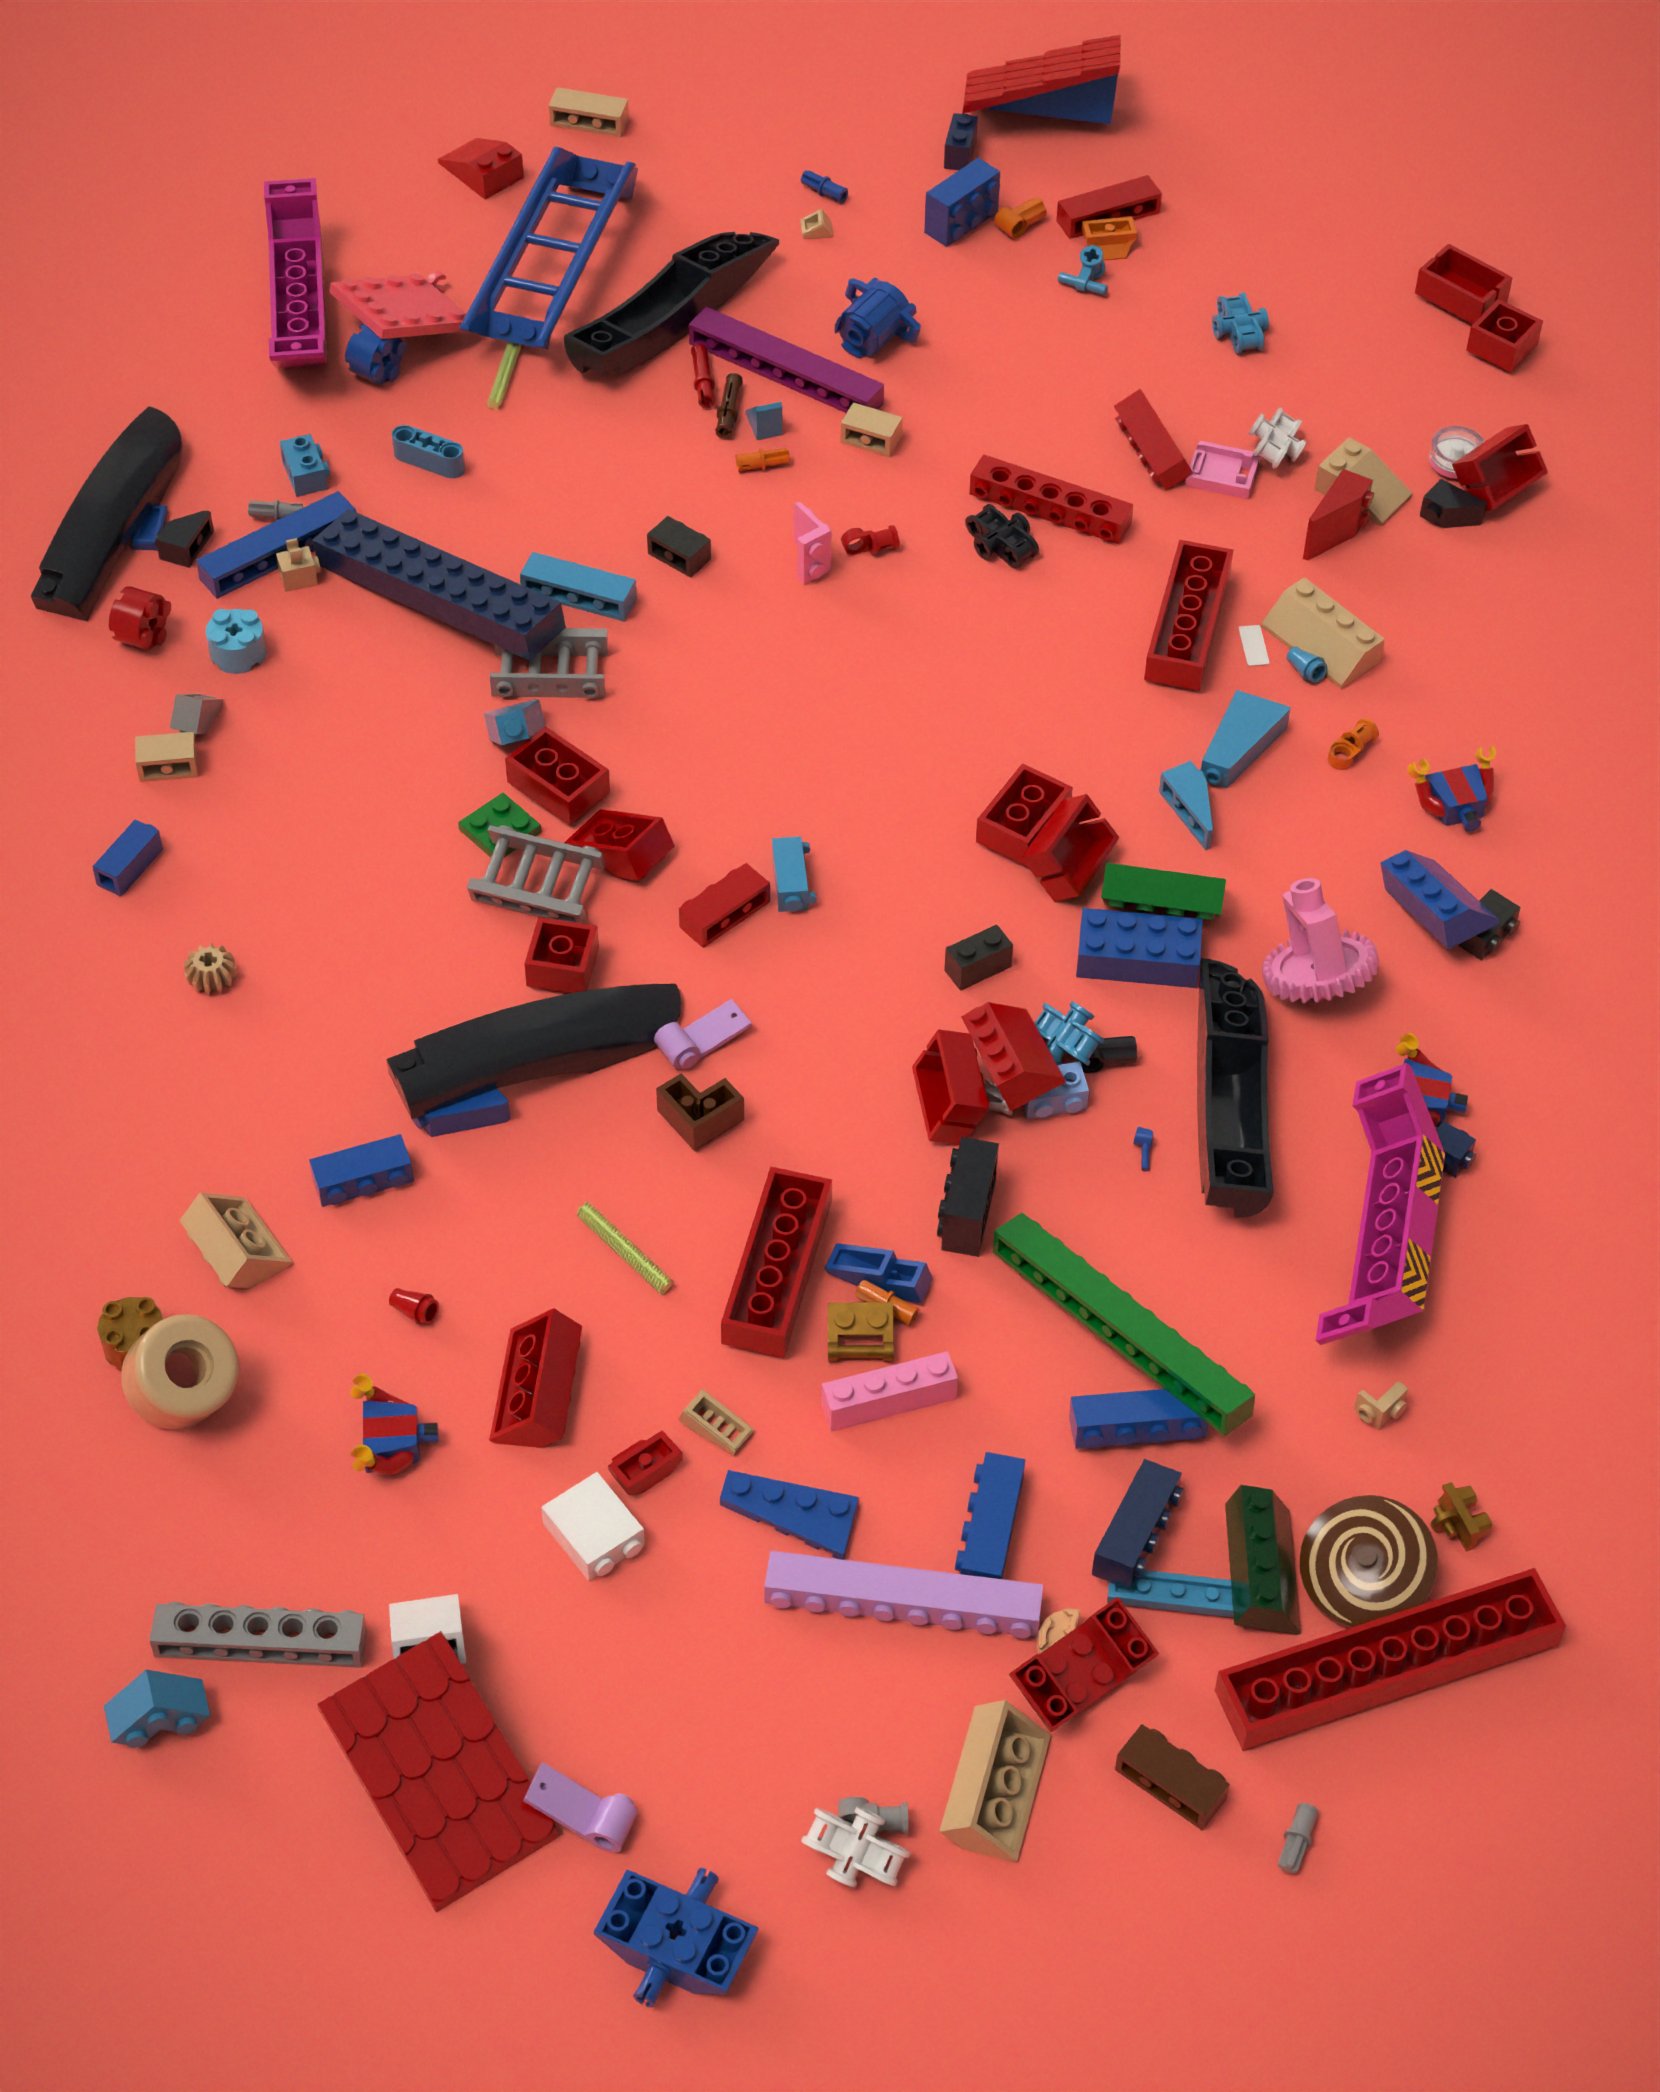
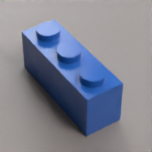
M401 1134L309 1159L312 1179L322 1207L340 1204L345 1200L360 1196H369L384 1189L401 1187L406 1183L414 1181L412 1164Z

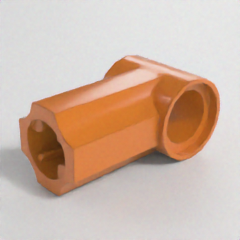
M1037 196L1014 209L1010 206L1001 208L995 216L994 223L1010 237L1017 239L1025 233L1029 225L1046 217L1047 208L1043 200Z

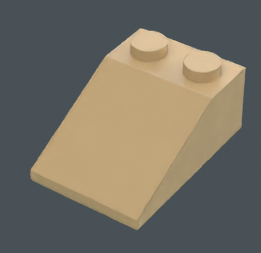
M1350 437L1318 466L1314 490L1323 495H1326L1343 469L1372 479L1371 492H1374V498L1368 508V512L1371 513L1369 520L1380 526H1383L1413 494L1372 449Z

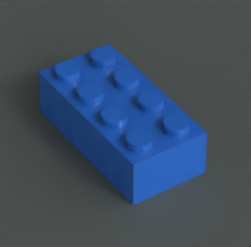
M1082 908L1076 977L1197 988L1203 919Z

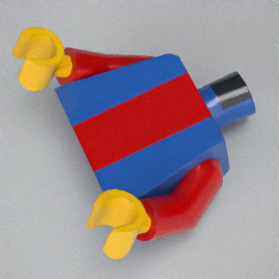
M1482 746L1476 751L1475 757L1481 763V768L1474 764L1425 775L1430 768L1426 759L1419 761L1421 772L1417 770L1415 762L1411 763L1407 771L1412 778L1417 780L1415 787L1421 807L1438 817L1444 825L1450 826L1462 823L1464 829L1468 832L1478 829L1481 825L1480 819L1484 816L1485 808L1490 805L1494 792V770L1490 768V761L1496 756L1494 746L1489 747V758L1482 755Z
M1407 1033L1400 1037L1401 1043L1396 1046V1052L1400 1056L1408 1055V1058L1404 1060V1064L1407 1063L1412 1067L1434 1126L1439 1127L1442 1124L1447 1110L1465 1113L1468 1095L1450 1092L1453 1076L1441 1070L1420 1049H1417L1419 1043L1414 1034Z
M358 1374L352 1380L357 1385L350 1390L351 1396L354 1399H361L366 1396L367 1400L363 1401V1444L357 1445L350 1454L351 1457L357 1458L352 1464L355 1471L365 1469L366 1473L377 1472L394 1476L420 1460L419 1443L439 1442L438 1422L419 1423L417 1406L392 1396L376 1386L372 1387V1379L366 1374Z

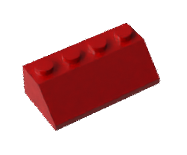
M987 1002L961 1016L1010 1112L1066 1083L1027 1009Z
M553 1308L510 1329L489 1441L495 1444L542 1448L563 1438L566 1430L565 1423L568 1406L571 1401V1388L576 1373L577 1354L581 1345L582 1325Z

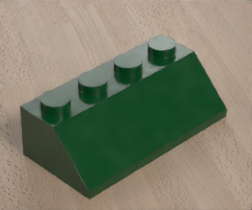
M1241 1484L1225 1503L1234 1625L1298 1635L1301 1630L1290 1511L1273 1490Z

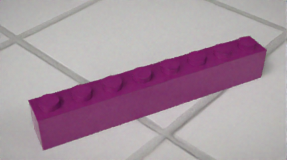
M705 307L689 323L690 345L696 347V344H704L708 349V353L842 412L847 413L853 402L877 410L884 404L883 383L709 307Z

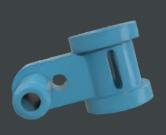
M1094 245L1085 247L1080 253L1082 269L1078 277L1061 272L1058 275V282L1074 286L1075 290L1085 293L1091 291L1105 295L1108 291V286L1092 281L1102 277L1105 273L1102 250Z

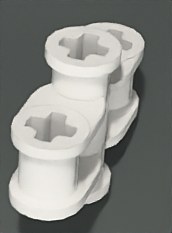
M1281 407L1275 412L1270 422L1264 419L1265 415L1261 413L1248 433L1251 436L1255 434L1261 438L1252 455L1255 457L1259 455L1272 464L1274 469L1277 468L1285 454L1294 462L1306 445V441H1299L1293 437L1302 421L1291 418L1283 412Z
M856 1806L854 1810L856 1817L853 1824L826 1810L818 1807L815 1808L814 1814L816 1817L808 1835L803 1836L801 1842L819 1852L836 1858L833 1867L828 1868L826 1872L828 1876L845 1885L856 1887L858 1882L855 1878L859 1870L886 1884L891 1886L897 1885L898 1880L896 1876L904 1859L909 1858L911 1852L875 1835L879 1826H884L885 1819ZM868 1823L863 1836L859 1837L864 1824ZM824 1824H827L823 1837L819 1838ZM892 1855L893 1858L889 1864V1867L887 1870H885L884 1868L887 1864V1861L889 1857ZM852 1856L853 1858L851 1860V1863L847 1871H845L844 1868L846 1866V1863L849 1857Z

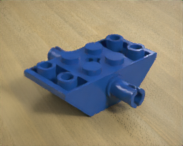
M699 1868L687 1894H682L626 1869L594 1930V1935L627 1964L646 1972L637 1991L633 1995L634 1999L643 2005L646 1999L648 2000L646 2007L653 2008L665 1982H669L693 1994L728 1993L759 1931V1927L706 1904L715 1885L719 1881V1877L712 1871L709 1872L708 1876H705L707 1869Z

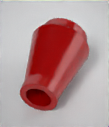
M395 1288L389 1297L390 1306L398 1309L418 1325L432 1323L438 1314L439 1303L431 1294Z

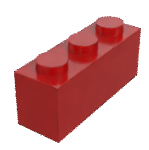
M744 863L739 868L731 870L717 883L706 887L702 893L692 900L685 901L679 908V928L704 948L770 902V882L748 863Z

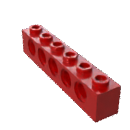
M985 454L982 455L970 474V495L1116 544H1120L1132 524L1134 506L1132 503Z

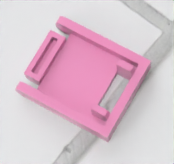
M1200 441L1197 444L1190 464L1193 474L1186 478L1185 483L1189 487L1248 499L1260 463V456L1255 457L1252 455L1253 451ZM1241 469L1250 471L1248 478L1246 475L1240 474Z

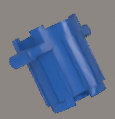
M875 277L867 284L855 278L849 279L845 297L852 304L842 312V315L837 318L834 332L835 334L839 332L843 339L841 346L849 354L860 358L862 355L868 357L875 355L895 335L915 343L921 329V325L913 318L917 313L916 306L913 303L910 304L905 295L896 286L888 282L878 281L879 279ZM857 289L863 293L859 297L856 295Z

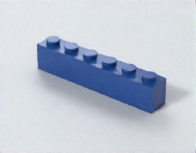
M337 491L196 559L199 580L216 599L277 570L276 553L287 551L286 540L297 538L299 548L309 546L310 552H313L315 550L312 540L347 509L356 512V509Z

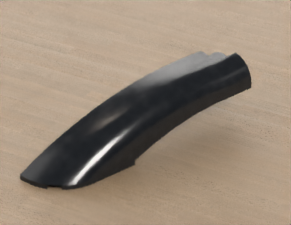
M1201 958L1197 1041V1116L1201 1193L1205 1194V1205L1234 1208L1235 1218H1245L1263 1211L1270 1204L1274 1193L1268 1133L1267 1058L1269 1037L1265 999L1259 986L1251 978L1245 980L1238 974L1237 968L1220 961Z

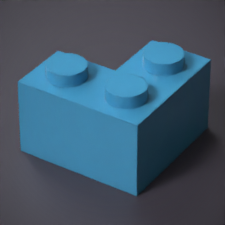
M147 1669L104 1705L111 1743L123 1744L131 1748L145 1745L161 1729L174 1731L178 1734H190L210 1717L202 1679Z

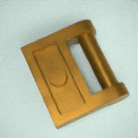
M828 1302V1361H838V1358H883V1361H894L893 1302ZM883 1336V1345H838V1337Z

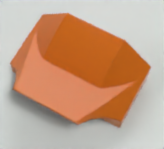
M1132 217L1082 221V232L1086 243L1089 246H1098L1102 250L1103 261L1127 258L1132 243L1137 239V231Z

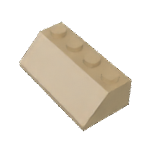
M1305 577L1284 590L1261 625L1262 628L1289 649L1297 646L1301 650L1322 657L1327 665L1325 677L1340 689L1381 662L1385 639Z
M1006 1700L975 1706L939 1832L964 1850L1009 1862H1017L1051 1735Z

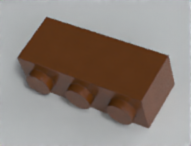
M1141 1724L1117 1754L1115 1770L1202 1831L1227 1799L1230 1784L1226 1782L1222 1774L1214 1769H1207L1198 1763L1189 1751L1178 1749L1169 1743L1166 1737L1156 1729L1150 1730Z

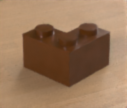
M682 1073L656 1088L657 1111L694 1151L744 1121V1097L726 1078L701 1093Z

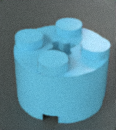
M251 609L216 610L212 615L213 618H211L206 626V638L212 663L217 664L220 670L232 674L248 672L252 670L251 666L257 662L260 665L266 657V644L262 622L257 612Z

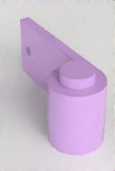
M730 999L684 1029L676 1022L664 1025L655 1034L654 1042L675 1069H688L699 1059L752 1027V1023L736 1003Z
M544 1762L540 1764L523 1799L525 1803L595 1846L615 1853L622 1849L638 1813L637 1808L634 1806V1801L628 1796L617 1793L614 1796H607L602 1799Z

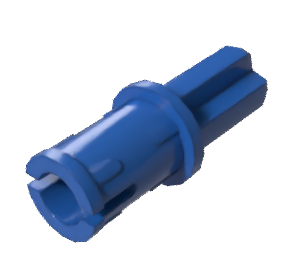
M804 171L802 173L801 183L818 191V195H825L839 203H843L849 193L848 188L834 183L828 176L822 177L811 171Z

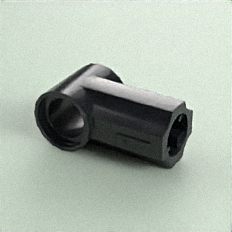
M1135 1037L1103 1038L1105 1042L1097 1046L1089 1058L1090 1064L1086 1066L1081 1063L1083 1073H1095L1104 1068L1105 1065L1137 1063Z

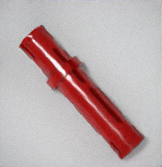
M696 344L697 352L694 346L691 348L695 373L694 389L698 392L699 405L702 408H710L709 400L712 406L715 404L713 392L715 381L711 377L707 347L704 344Z

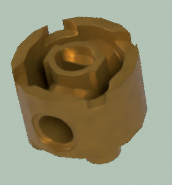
M127 1297L117 1301H109L103 1306V1313L99 1317L97 1330L105 1358L109 1364L111 1362L115 1365L117 1370L122 1371L124 1358L134 1342L153 1325L163 1320L161 1310L150 1297Z

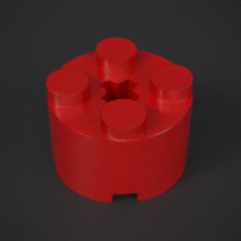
M131 586L124 587L120 591L124 595L120 600H114L109 615V630L115 634V636H112L113 640L146 650L153 648L156 644H163L166 639V629L164 628L167 617L171 612V602L156 593Z

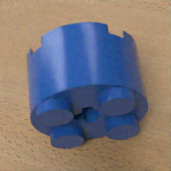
M362 324L360 326L362 330L358 335L354 333L351 336L346 348L345 362L350 365L348 370L376 384H383L388 380L394 381L398 377V366L402 355L406 351L407 343L401 337L381 339L369 327Z

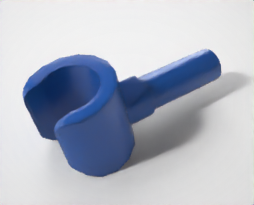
M1137 1127L1133 1144L1142 1146L1141 1170L1148 1171L1153 1132L1150 1129Z

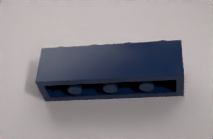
M1146 1459L1143 1460L1094 1553L1091 1575L1129 1590L1136 1577L1142 1578L1148 1563V1559H1146L1148 1553L1153 1555L1157 1549L1160 1535H1158L1160 1529L1166 1531L1172 1517V1511L1170 1510L1172 1506L1178 1507L1183 1497L1184 1488L1180 1487L1181 1472Z

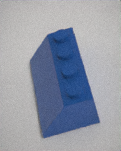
M1404 850L1380 862L1385 890L1447 949L1500 924L1499 919L1435 860Z

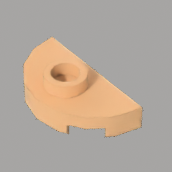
M1066 1608L1053 1613L1044 1620L1037 1633L1036 1648L1038 1654L1077 1627L1080 1609Z

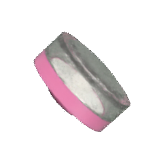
M1449 426L1442 428L1432 438L1429 463L1439 474L1458 479L1452 463L1484 443V440L1477 432L1466 427Z

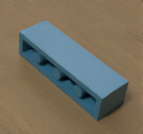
M536 552L531 553L520 573L521 585L560 601L561 605L624 622L637 599L636 579Z

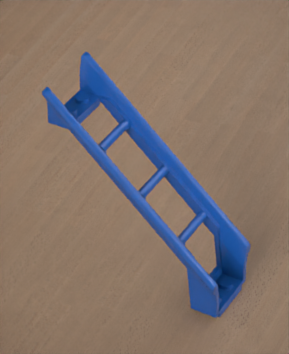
M554 146L459 329L493 339L548 350L551 334L619 198L632 199L638 168L635 167L636 164L626 161L625 165L581 157L568 150ZM559 185L605 193L602 201L559 193L556 190ZM550 202L596 211L581 243L534 234ZM528 244L575 253L559 286L512 277ZM513 287L553 296L547 309L545 322L494 311L505 288Z

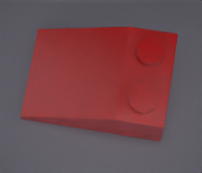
M475 138L437 159L438 164L483 199L491 197L524 178L522 153L504 141Z
M1345 469L1341 471L1309 518L1303 553L1304 560L1308 561L1355 537L1361 527L1365 528L1371 516L1368 508L1374 498V492H1371L1372 479Z
M600 809L564 842L565 844L581 848L584 846L596 848L603 854L606 865L604 870L618 878L638 881L644 878L648 871L658 862L662 861L666 854L675 847L663 817Z

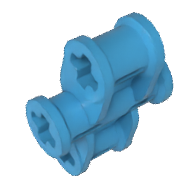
M1244 292L1233 297L1225 298L1223 295L1218 296V314L1212 317V329L1215 338H1221L1222 335L1229 334L1236 354H1240L1242 350L1256 348L1258 351L1263 350V331H1267L1269 328L1267 310L1263 307L1259 308L1258 311L1252 312Z
M1073 1001L1069 1004L1071 1008L1066 1016L1044 1002L1042 1005L1043 1011L1034 1024L1042 1038L1047 1041L1046 1046L1056 1064H1063L1061 1060L1068 1053L1088 1066L1090 1064L1089 1058L1097 1046L1105 1042L1102 1037L1085 1027L1088 1020H1093L1095 1016Z

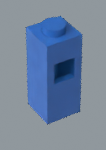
M135 819L92 866L97 886L121 897L163 850L159 830L151 824H144Z

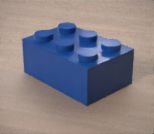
M976 158L927 191L924 233L947 247L972 229L978 227L979 224L989 217L994 216L999 209L1000 171L980 158Z

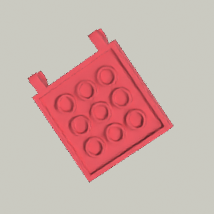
M440 271L432 272L427 278L421 274L412 273L409 276L402 277L389 275L387 278L343 279L341 282L330 283L329 292L381 339L465 331L459 329L467 312L465 313L462 309L458 308L442 294L444 288L437 284V282L445 280L446 276Z

